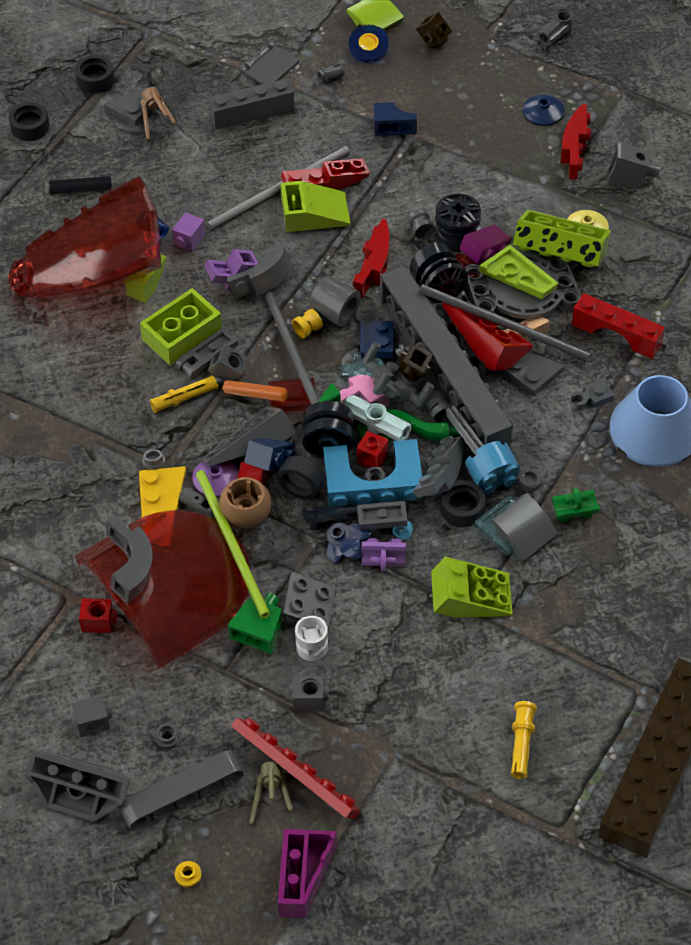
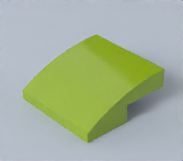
M363 0L346 10L357 27L361 25L367 33L374 34L375 36L401 22L404 18L390 0Z

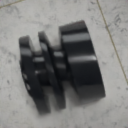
M455 193L443 197L437 203L435 210L436 242L446 244L453 252H462L460 246L464 235L481 228V207L479 202L467 194Z
M431 243L423 247L414 255L410 262V273L414 274L416 282L420 286L424 284L456 297L467 285L468 273L457 260L452 250L444 243ZM427 296V298L432 302L442 303L437 299Z

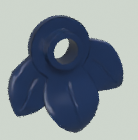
M335 523L331 525L327 531V539L329 541L326 549L327 556L335 564L343 556L351 559H360L362 556L360 541L370 538L371 533L369 530H359V524L347 526L344 523ZM338 531H342L339 536H334Z

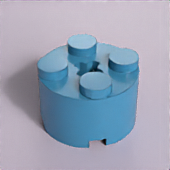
M500 441L488 443L476 450L477 455L474 458L469 456L465 462V466L474 483L481 487L485 495L492 494L497 487L502 485L505 487L512 486L517 482L516 476L520 472V466L506 442H504V445Z

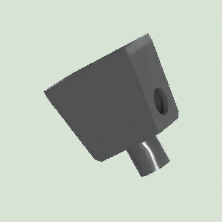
M618 142L608 167L607 185L641 187L646 176L658 178L660 165L650 164V153L648 151Z

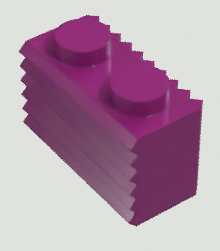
M496 224L464 235L460 250L479 265L509 246L512 238L505 234V231L502 232L499 226L496 227Z

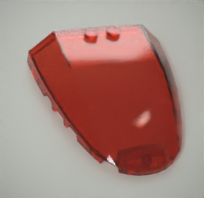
M138 176L98 197L100 201L98 204L91 208L83 206L80 215L72 220L69 218L63 219L64 225L54 232L50 229L25 247V256L19 260H14L9 270L8 282L13 291L20 296L33 298L79 297L107 291L161 268L158 212L142 178Z

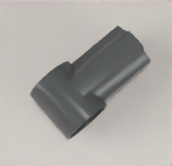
M561 8L555 12V18L538 32V38L543 45H552L562 35L571 33L573 23L572 11L567 8Z

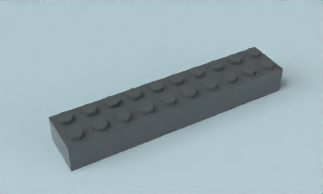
M405 265L381 274V305L409 348L415 343L433 353L429 362L432 366L427 375L437 391L445 393L448 399L447 403L451 404V406H456L485 445L494 441H500L502 445L506 442L510 448L512 429L514 428L511 418L505 416L500 402L493 398L488 384L483 383L478 369L471 365L467 353L458 346L455 335H451L448 331L445 320L440 319L435 305L433 303L430 304L426 295L419 293L420 288L417 285L414 274L412 272L409 273Z

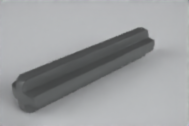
M456 406L448 407L446 409V416L474 454L477 455L476 450L484 446V442Z

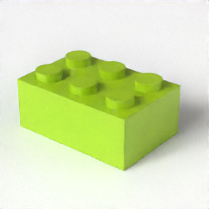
M191 288L140 322L142 340L171 366L181 356L222 328L221 313Z

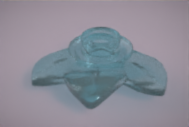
M360 353L353 354L354 363L340 366L341 372L347 376H371L372 374L371 371L362 365L363 358H360ZM374 358L373 362L375 364L384 365L382 360Z

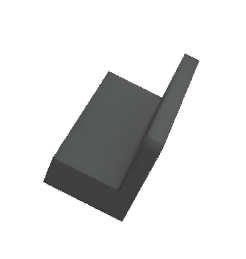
M405 501L357 505L359 530L407 526Z

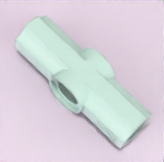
M350 395L345 400V405L352 410L354 419L367 425L370 432L374 434L382 433L396 441L408 438L411 424L388 413L382 404H371L355 395Z

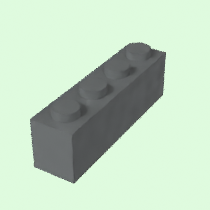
M288 78L208 98L209 113L215 129L295 110L294 91Z

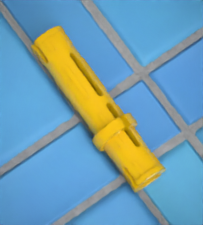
M211 375L208 378L177 390H168L167 394L150 399V405L154 413L171 406L177 407L183 401L218 389V384L215 377Z

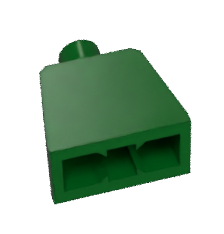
M267 593L264 601L270 616L264 619L261 618L253 599L249 598L229 622L228 634L229 639L272 654L282 625V609L277 607L279 598L272 593Z

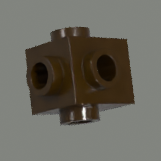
M437 12L426 17L418 25L416 31L428 47L431 48L436 45L440 47L445 44L452 29L441 14Z
M413 343L408 351L403 349L397 361L401 364L397 371L401 372L409 380L418 381L422 375L426 377L432 366L429 362L433 353Z

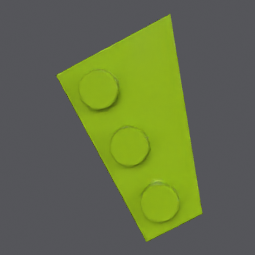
M511 245L479 266V272L540 299L545 298L558 287L557 281Z

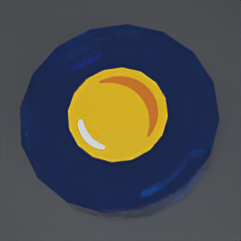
M363 25L351 33L348 45L351 55L356 60L363 63H369V61L376 62L386 55L389 39L386 32L380 27Z

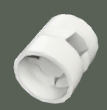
M303 617L295 626L296 651L304 660H320L328 651L327 625L320 617Z

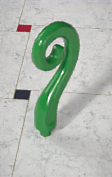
M386 408L388 413L411 424V431L425 439L441 441L446 437L458 435V431L454 426L448 427V422L428 423L406 412ZM359 421L357 433L362 440L369 430L367 425ZM386 435L382 436L388 439V444L394 440Z

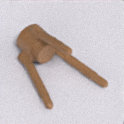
M156 87L145 89L142 92L144 99L140 101L143 109L147 140L150 139L147 107L150 109L159 107L165 117L168 116L173 124L176 123Z

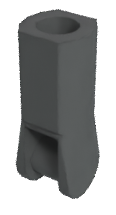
M186 487L180 493V502L197 511L208 521H214L215 516L206 497Z

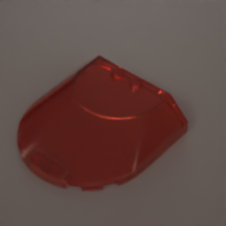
M183 510L162 511L144 516L128 525L131 531L140 527L145 532L151 543L153 555L150 576L146 587L128 604L110 588L112 574L128 562V557L121 548L109 537H106L75 555L78 565L84 564L93 572L138 630L159 669L227 626L241 609L245 598L248 597L249 590L217 520L200 513ZM235 536L236 541L250 569V563L247 553L242 543Z

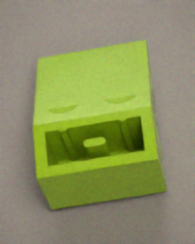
M305 181L280 183L286 232L350 226L345 192Z
M446 556L431 571L434 613L454 618L511 616L513 614L509 573Z

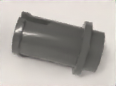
M340 63L328 68L321 67L317 71L318 80L324 83H328L330 79L344 76V68Z

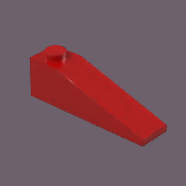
M444 302L441 304L475 355L485 363V367L489 370H508L533 347L531 343L511 330L509 333H506L498 328V324Z

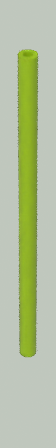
M200 470L196 473V477L261 618H267L270 616L268 607L230 525L220 510L219 502L205 472Z

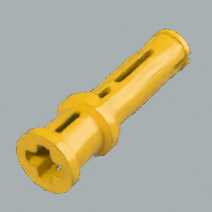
M519 701L514 705L516 720L512 725L513 732L515 733L511 777L522 779L523 774L525 779L527 778L530 738L533 732H535L533 717L537 712V706L529 701Z

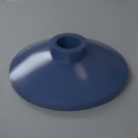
M544 94L535 95L524 103L523 114L533 124L548 126L562 119L564 106L556 97Z

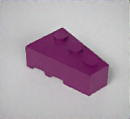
M283 830L278 894L279 917H307L337 848V831Z

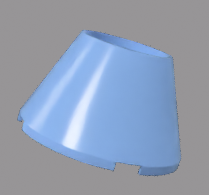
M655 375L644 379L615 407L611 415L610 435L615 446L624 451L630 460L651 467L673 466L681 463L684 458L691 455V398L683 384L669 376ZM651 411H658L666 414H656Z

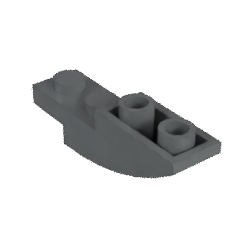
M453 436L446 437L440 441L439 447L432 451V455L426 461L429 466L428 473L419 479V483L413 489L416 498L427 495L432 496L451 489L458 477L464 452V439L462 436L453 438Z

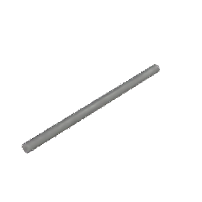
M344 146L305 169L322 168L323 162L337 161L349 154L350 151L347 146ZM283 182L277 183L207 222L208 228L212 230L281 192L280 183Z

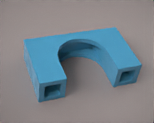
M417 439L394 441L395 469L391 475L379 481L362 480L353 474L349 467L347 445L323 447L329 507L423 499V497L416 498L413 489L419 483V479L422 478Z

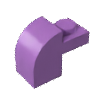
M234 249L227 262L207 260L204 267L212 282H221L226 290H231L226 277L256 266L258 261L252 251Z

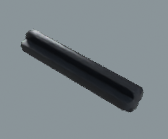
M110 176L49 181L50 193L112 188Z

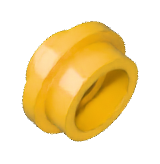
M192 861L180 863L175 870L177 883L187 888L195 886L202 876L201 868ZM185 871H192V872H193V873H192L191 875H189V876H185V875L183 874Z

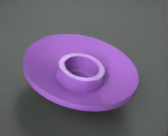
M229 460L211 466L200 463L194 469L192 479L197 491L205 495L196 477V473L203 470L216 497H220L226 485L237 479L239 471L235 464Z

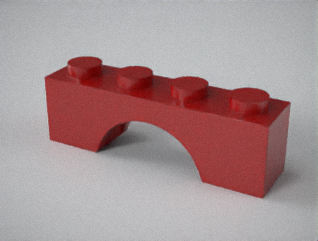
M583 293L573 308L572 326L591 334L601 328L613 330L628 341L632 351L653 359L663 344L664 326Z

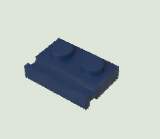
M360 321V358H364L373 342L381 345L375 358H393V321H371V324H364V321Z

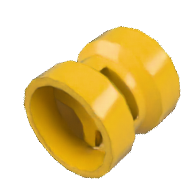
M309 309L304 313V316H298L292 320V327L300 338L305 339L312 331L321 329L323 322L314 309Z

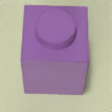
M185 212L172 229L174 245L193 251L205 235L204 219Z

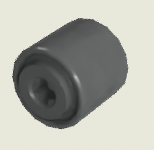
M326 276L314 287L309 300V308L314 309L319 316L340 327H344L356 314L361 301L360 291L330 276Z

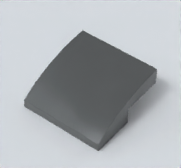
M528 493L523 494L491 520L502 540H508L519 560H526L558 533L548 516Z

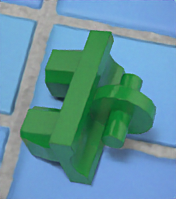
M574 488L571 494L552 497L557 520L561 523L568 522L571 518L579 516L584 519L592 518L593 514L600 513V507L594 490L579 492L578 488Z

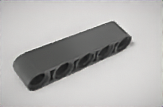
M224 751L126 798L124 804L118 808L129 829L137 831L235 784L242 779L244 771L232 751Z

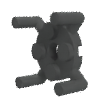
M373 342L362 360V365L372 372L371 378L374 377L375 379L373 382L375 386L373 393L377 396L385 394L391 398H394L395 395L400 396L401 401L409 400L417 407H423L435 386L427 382L420 395H416L414 392L417 381L405 378L401 372L397 371L398 366L395 363L388 362L386 365H377L373 362L381 347L379 343Z

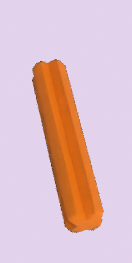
M225 380L222 386L224 393L276 401H285L287 397L286 389L281 387Z

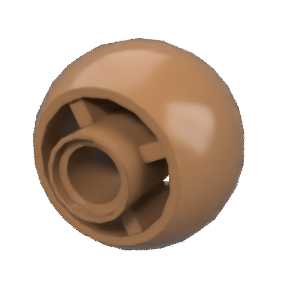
M243 477L237 478L226 485L220 495L219 506L230 525L239 529H252L261 525L266 520L271 510L272 501L269 491L260 481Z

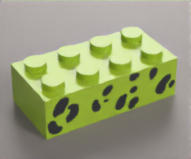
M526 210L518 219L513 245L518 246L523 251L535 250L539 251L543 256L550 257L555 255L561 257L560 259L563 261L573 262L575 260L582 262V265L586 267H595L606 256L611 230Z

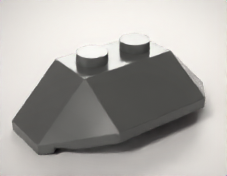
M32 750L25 775L46 807L94 822L124 804L130 782L129 777L114 769L67 755Z

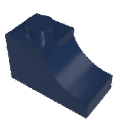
M394 102L374 103L375 136L417 134L416 113L404 112L398 109Z

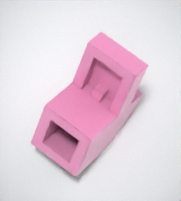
M367 375L349 378V388L340 391L342 404H345V400L350 395H355L371 404L379 403L387 407L389 406V397L385 394L375 395L373 393L375 387L373 382L375 379Z

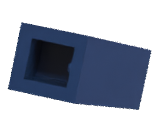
M267 438L249 440L244 463L267 471L279 469L288 457L295 456L294 449L296 443Z

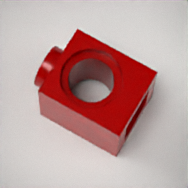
M367 431L357 446V464L367 469L371 467L381 468L388 457V439Z
M82 598L79 615L81 631L111 633L112 624L117 622V609H113L111 599Z

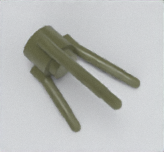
M266 762L261 765V774L257 776V787L250 814V825H253L255 822L263 785L269 789V799L273 801L275 788L279 787L280 784L288 811H293L286 785V775L282 774L281 766L276 762Z

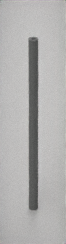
M424 284L420 288L419 293L585 361L589 358L590 352Z
M270 290L264 293V297L312 405L319 402V398L275 297Z

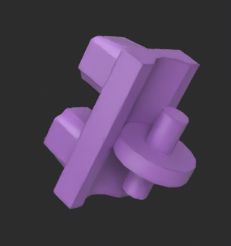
M368 538L366 542H362V566H381V571H386V566L405 567L406 543H402L401 539L392 538L389 542H379L377 538Z

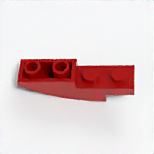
M582 104L571 116L562 139L560 164H569V179H577L578 171H582L583 158H579V155H582V150L586 149V140L591 138V128H587V125H590L591 113H587V104Z
M363 158L325 161L322 168L282 171L281 180L283 183L305 181L340 190L369 176L370 172Z
M383 218L378 226H374L370 240L364 243L362 252L365 253V259L362 264V270L353 279L352 285L355 286L356 290L360 291L362 299L371 284L381 285L380 275L387 271L389 262V228L387 220Z

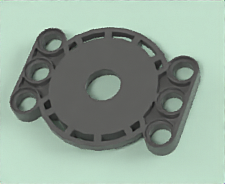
M521 253L555 281L565 280L569 283V285H561L558 282L557 289L543 299L518 291L513 286L479 272V265L471 264L465 268L468 274L476 273L479 276L478 278H472L468 275L465 287L471 304L478 307L488 306L492 313L498 310L515 318L535 319L553 312L559 305L566 310H573L581 297L569 263L561 260L559 256H552L549 262L535 255ZM553 264H559V265H561L563 268H562V269H556V268H554L552 265H553ZM480 289L483 290L485 293L482 295L476 294L474 290ZM565 297H573L576 301L569 302L565 300Z

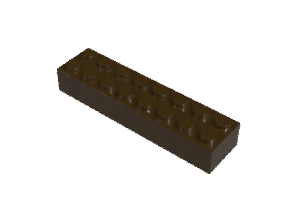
M678 658L600 823L599 838L645 858L648 857L691 763L690 662Z

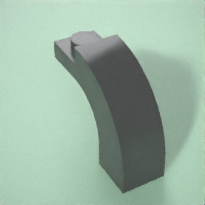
M114 516L107 521L106 535L125 552L128 562L112 574L110 588L128 604L147 585L152 565V547L147 535L140 527L131 531L125 522H121Z

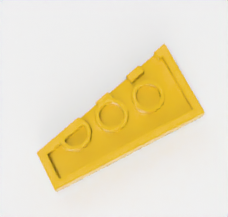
M186 466L139 471L142 526L151 543L152 553L169 551L174 521L179 508V496L183 490V481L186 476Z

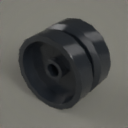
M336 401L316 402L308 406L303 412L302 445L305 450L312 455L324 457L323 447L347 445V452H349L354 443V414L352 410L345 404Z

